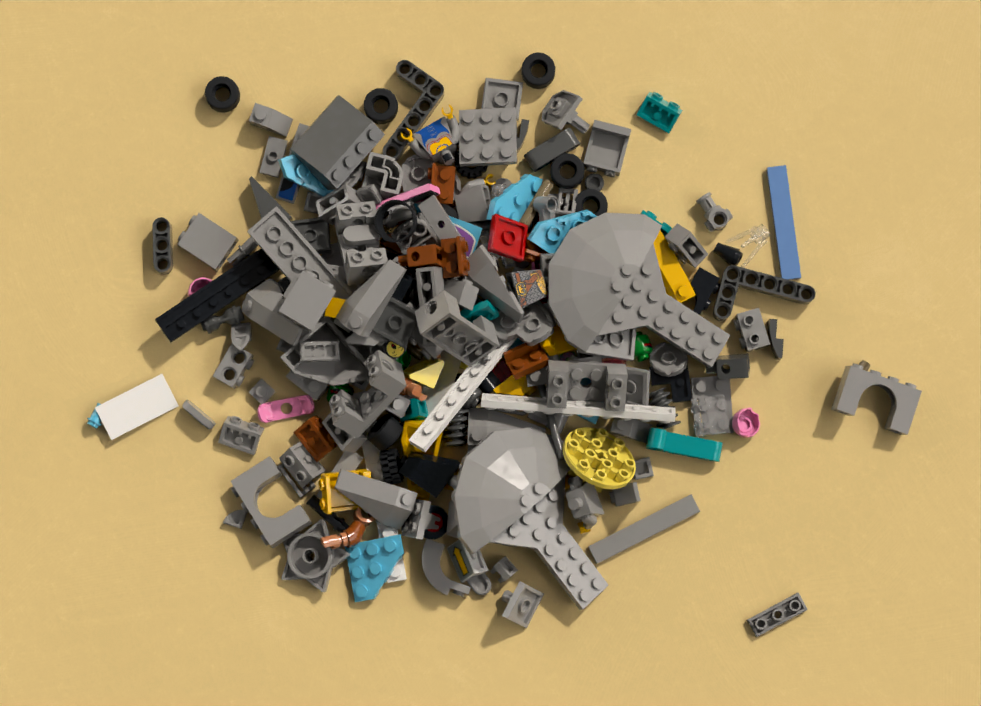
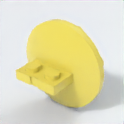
M577 428L571 431L563 442V456L570 467L568 474L573 477L579 476L583 479V482L586 481L594 485L599 493H601L603 488L619 489L626 486L635 474L636 464L631 452L625 446V442L609 434L603 428Z

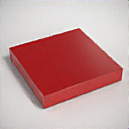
M498 214L492 215L487 251L517 262L524 261L528 225Z

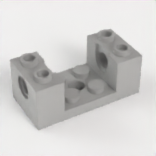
M374 201L336 205L334 224L348 285L364 284L388 262L385 248H380L379 241L370 244L348 245L343 240V231L346 227L375 224L377 211ZM358 247H362L365 249V251L359 252L355 249Z
M445 290L415 311L420 335L469 367L499 347L494 324L482 315L472 321L473 323L462 317L457 298Z
M377 350L366 360V368L369 370L368 375L370 376L369 382L372 387L361 395L360 400L341 389L331 397L329 402L333 425L357 439L407 386L402 364L380 350Z
M548 360L545 396L547 408H566L567 400L604 402L605 410L625 411L628 378L626 364ZM589 378L591 383L584 386L580 383L581 379Z

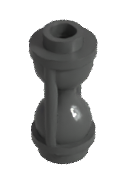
M234 305L232 308H228L222 316L212 315L203 321L201 326L204 332L207 331L208 334H211L222 323L230 325L241 324V321L245 319L241 307H235Z

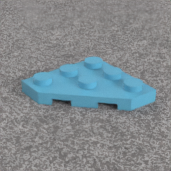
M294 154L278 159L284 178L322 197L336 190H327Z
M531 174L521 176V180L511 184L503 191V194L490 201L487 220L491 221L492 215L498 214L519 222L540 188L543 179ZM533 221L528 228L527 234L531 232Z
M583 210L537 222L527 239L547 253H555L570 229L597 216L589 210Z
M401 534L359 542L357 545L349 548L345 546V550L350 553L347 561L355 602L376 599L379 590L386 583L395 565L404 555Z

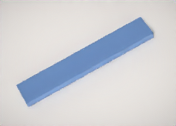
M786 165L767 167L781 278L787 280L800 279L801 272Z

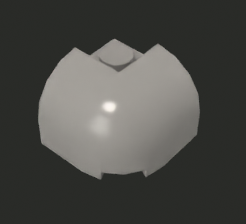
M370 152L362 187L374 184L383 200L399 195L403 182L401 166L395 161V158Z

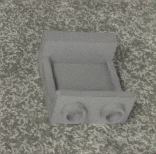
M594 120L583 162L584 167H586L585 170L594 173L598 170L604 172V175L609 177L619 176L631 129Z
M198 213L197 216L194 215L188 223L190 226L187 231H183L178 237V245L218 272L239 240L216 223Z
M307 270V272H301L278 313L312 332L336 290L333 289L334 285L325 280L324 282L316 279V274Z

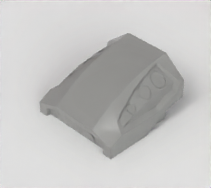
M422 212L416 214L417 228L414 234L405 241L396 242L403 254H407V248L431 244L441 247L440 239ZM413 217L400 224L391 233L393 239L400 240L410 232L413 225Z

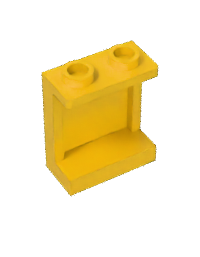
M367 469L349 471L371 478V471ZM339 472L321 474L318 484L320 491H322L320 508L324 513L332 514V512L362 509L335 489Z

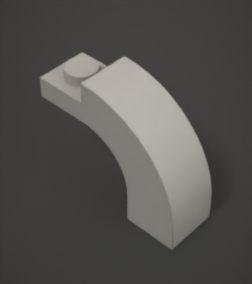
M426 538L422 551V567L431 585L445 595H448L450 588L454 589V594L464 597V594H469L471 587L450 580L442 572L440 559L445 545Z

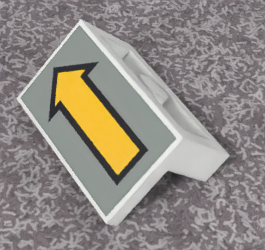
M459 539L447 547L461 583L467 581L472 576L485 574L489 571L480 550L470 555Z

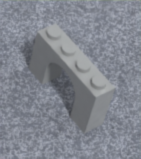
M853 363L852 366H845L831 410L847 416H855L864 390L872 385L883 388L891 400V409L884 429L900 435H908L922 391L916 389L917 386L914 384L905 383L904 385L898 383L899 379L891 376H888V378L882 377V373L878 371L863 370L864 367Z
M269 456L231 480L233 485L231 490L236 497L240 496L243 503H241V506L246 514L250 512L253 519H251V522L256 530L260 528L263 533L260 537L265 545L275 548L311 525L312 522L300 504L276 518H269L260 513L257 505L259 493L265 486L283 476L274 460Z

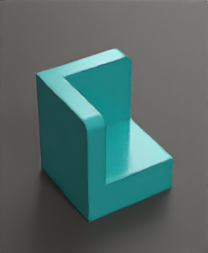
M410 399L411 404H409L405 412L406 416L400 418V421L405 423L406 420L426 419L428 417L426 400Z

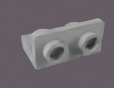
M228 416L223 424L218 443L255 455L264 428L260 427L257 423L243 421L237 416Z
M301 442L290 447L279 457L280 461L302 488L326 471L320 462L315 461Z

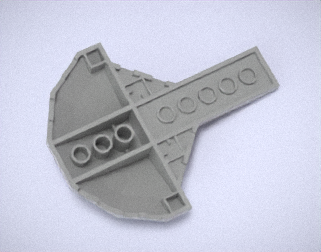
M277 206L247 231L290 282L294 276L298 278L302 271L307 272L309 270L317 275L316 279L324 282L325 280L334 285L333 289L336 292L333 297L348 299L354 291L363 285H348L344 266L327 264ZM396 256L392 261L399 264L398 257ZM411 282L402 302L405 304L410 302L417 309L416 301L409 298L412 288ZM324 311L313 331L309 332L303 328L297 346H292L280 357L294 374L336 386L369 380V370L366 368L367 358L377 350L386 354L385 346L390 340L380 347L378 345L374 347L345 345L343 341L354 332L348 333L333 323L336 318L325 316ZM339 341L340 360L300 362L299 343Z
M603 213L567 232L547 265V306L552 311L556 323L565 336L564 339L568 344L585 353L596 337L634 328L647 327L708 368L713 366L730 335L666 294L653 244L662 225L645 214Z
M531 427L494 431L462 458L461 470L457 475L455 490L452 492L451 499L454 501L455 507L454 518L457 520L458 526L457 537L470 555L476 553L488 543L534 549L578 609L583 610L608 586V583L563 525L565 476L570 467L565 459H558L552 436Z

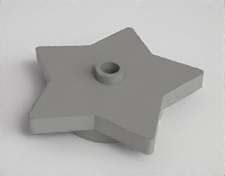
M320 519L304 534H295L283 542L287 552V562L282 580L306 579L321 592L327 591L332 569L347 559L350 553L341 547L336 549L323 547L320 538L330 536L325 519ZM313 552L315 554L314 560L311 559V553Z

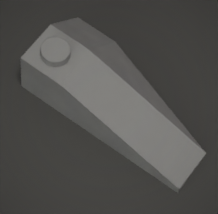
M483 245L479 246L467 258L470 263L468 276L460 277V279L472 281V285L479 288V296L488 300L493 306L518 324L521 323L524 316L522 307L513 292L507 290L504 276H499L494 266L497 264Z
M392 260L386 262L345 300L336 318L345 327L359 336L369 337L407 269Z
M269 278L247 293L241 311L289 344L297 346L303 328L278 313L285 301L282 299L284 290L275 280Z
M469 408L468 446H477L494 431L531 427L545 433L546 428L495 410Z
M342 469L339 471L335 484V489L349 500L355 502L380 524L398 530L411 514L417 497L416 492Z

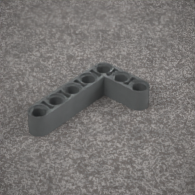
M401 60L397 63V75L422 95L383 148V155H386L389 149L397 151L396 155L392 157L395 158L396 162L409 146L408 140L401 142L397 139L400 132L409 136V131L406 129L409 128L412 131V137H414L413 134L423 127L444 97L443 85L408 60ZM403 66H407L410 68V71L407 74H402L400 72V69ZM418 77H423L426 81L424 84L418 85L415 83V80ZM433 88L441 90V93L437 96L432 95L430 92ZM427 103L430 105V108L427 111H422L419 108L420 105ZM416 118L419 123L417 126H410L408 124L409 120Z
M731 265L722 274L713 308V316L718 321H724L731 315L738 287L800 304H809L815 298L816 292L813 287L806 284ZM730 270L735 271L737 278L734 280L729 279L727 272ZM746 276H753L755 283L752 285L748 284L745 280ZM766 280L772 281L773 289H766L764 282ZM783 286H790L792 293L789 295L785 294ZM729 289L732 292V296L725 298L722 295V290ZM803 290L809 291L810 299H803L801 292ZM724 307L727 310V315L720 316L717 313V309Z

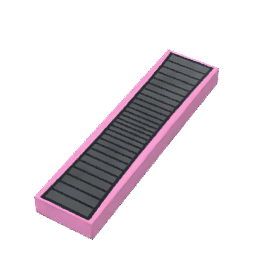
M428 183L375 204L376 210L390 200H401L403 202L412 200L415 204L428 199L432 195H439L440 189Z

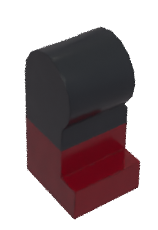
M502 360L478 386L483 393H492L497 386L512 375L505 362Z

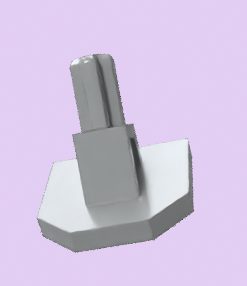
M562 90L556 93L542 110V121L557 129L562 130L565 124H571L581 133H585L590 127L586 121L577 116L578 113L575 111L582 98L571 92Z

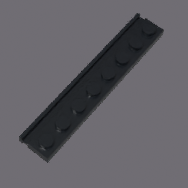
M259 249L163 313L155 321L169 342L172 343L280 269L262 249Z

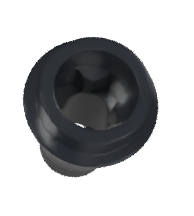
M719 242L713 251L730 266H737L743 256L740 249Z

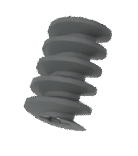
M665 388L649 393V399H652L649 402V406L675 408V406H669L673 400L666 399L670 392H664ZM681 421L659 422L656 426L664 430L680 424Z
M462 407L449 422L450 426L444 429L449 432L448 435L444 436L445 439L449 440V442L444 443V446H463V444L468 443V440L463 438L468 435V432L463 430L468 428V424L463 423V421L468 420V416L463 414L469 412V409Z

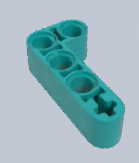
M650 428L646 448L720 462L723 443Z

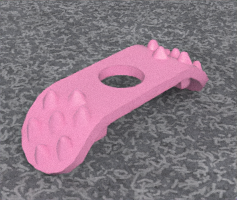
M301 395L259 405L257 412L259 420L267 423L311 414L314 412L315 407L313 399L309 395ZM284 403H289L292 406V411L288 414L281 411V405Z

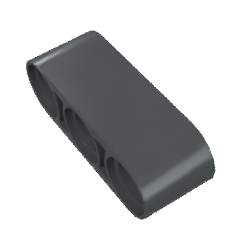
M567 128L527 152L524 157L533 172H536L552 163L559 155L568 153L578 147L580 142L572 129Z
M160 217L154 220L152 226L153 264L160 274L166 275L173 269L172 225L167 219ZM166 223V230L158 231L159 224ZM161 242H167L168 245L165 250L161 251L158 249ZM161 261H168L166 269H159Z

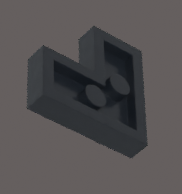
M688 362L682 373L671 377L661 376L649 367L651 386L670 384L673 403L692 401Z

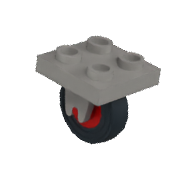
M416 499L411 514L401 526L402 536L423 540V537L438 539L447 532L448 515L443 508L431 505L430 501Z

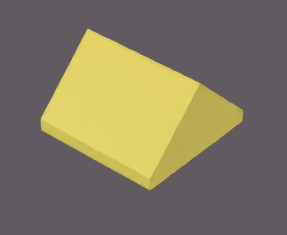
M431 358L407 367L403 371L404 377L409 378L411 382L420 386L434 389L444 366V361L440 359L432 360Z

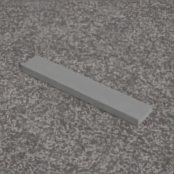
M691 494L588 547L598 564L700 512Z

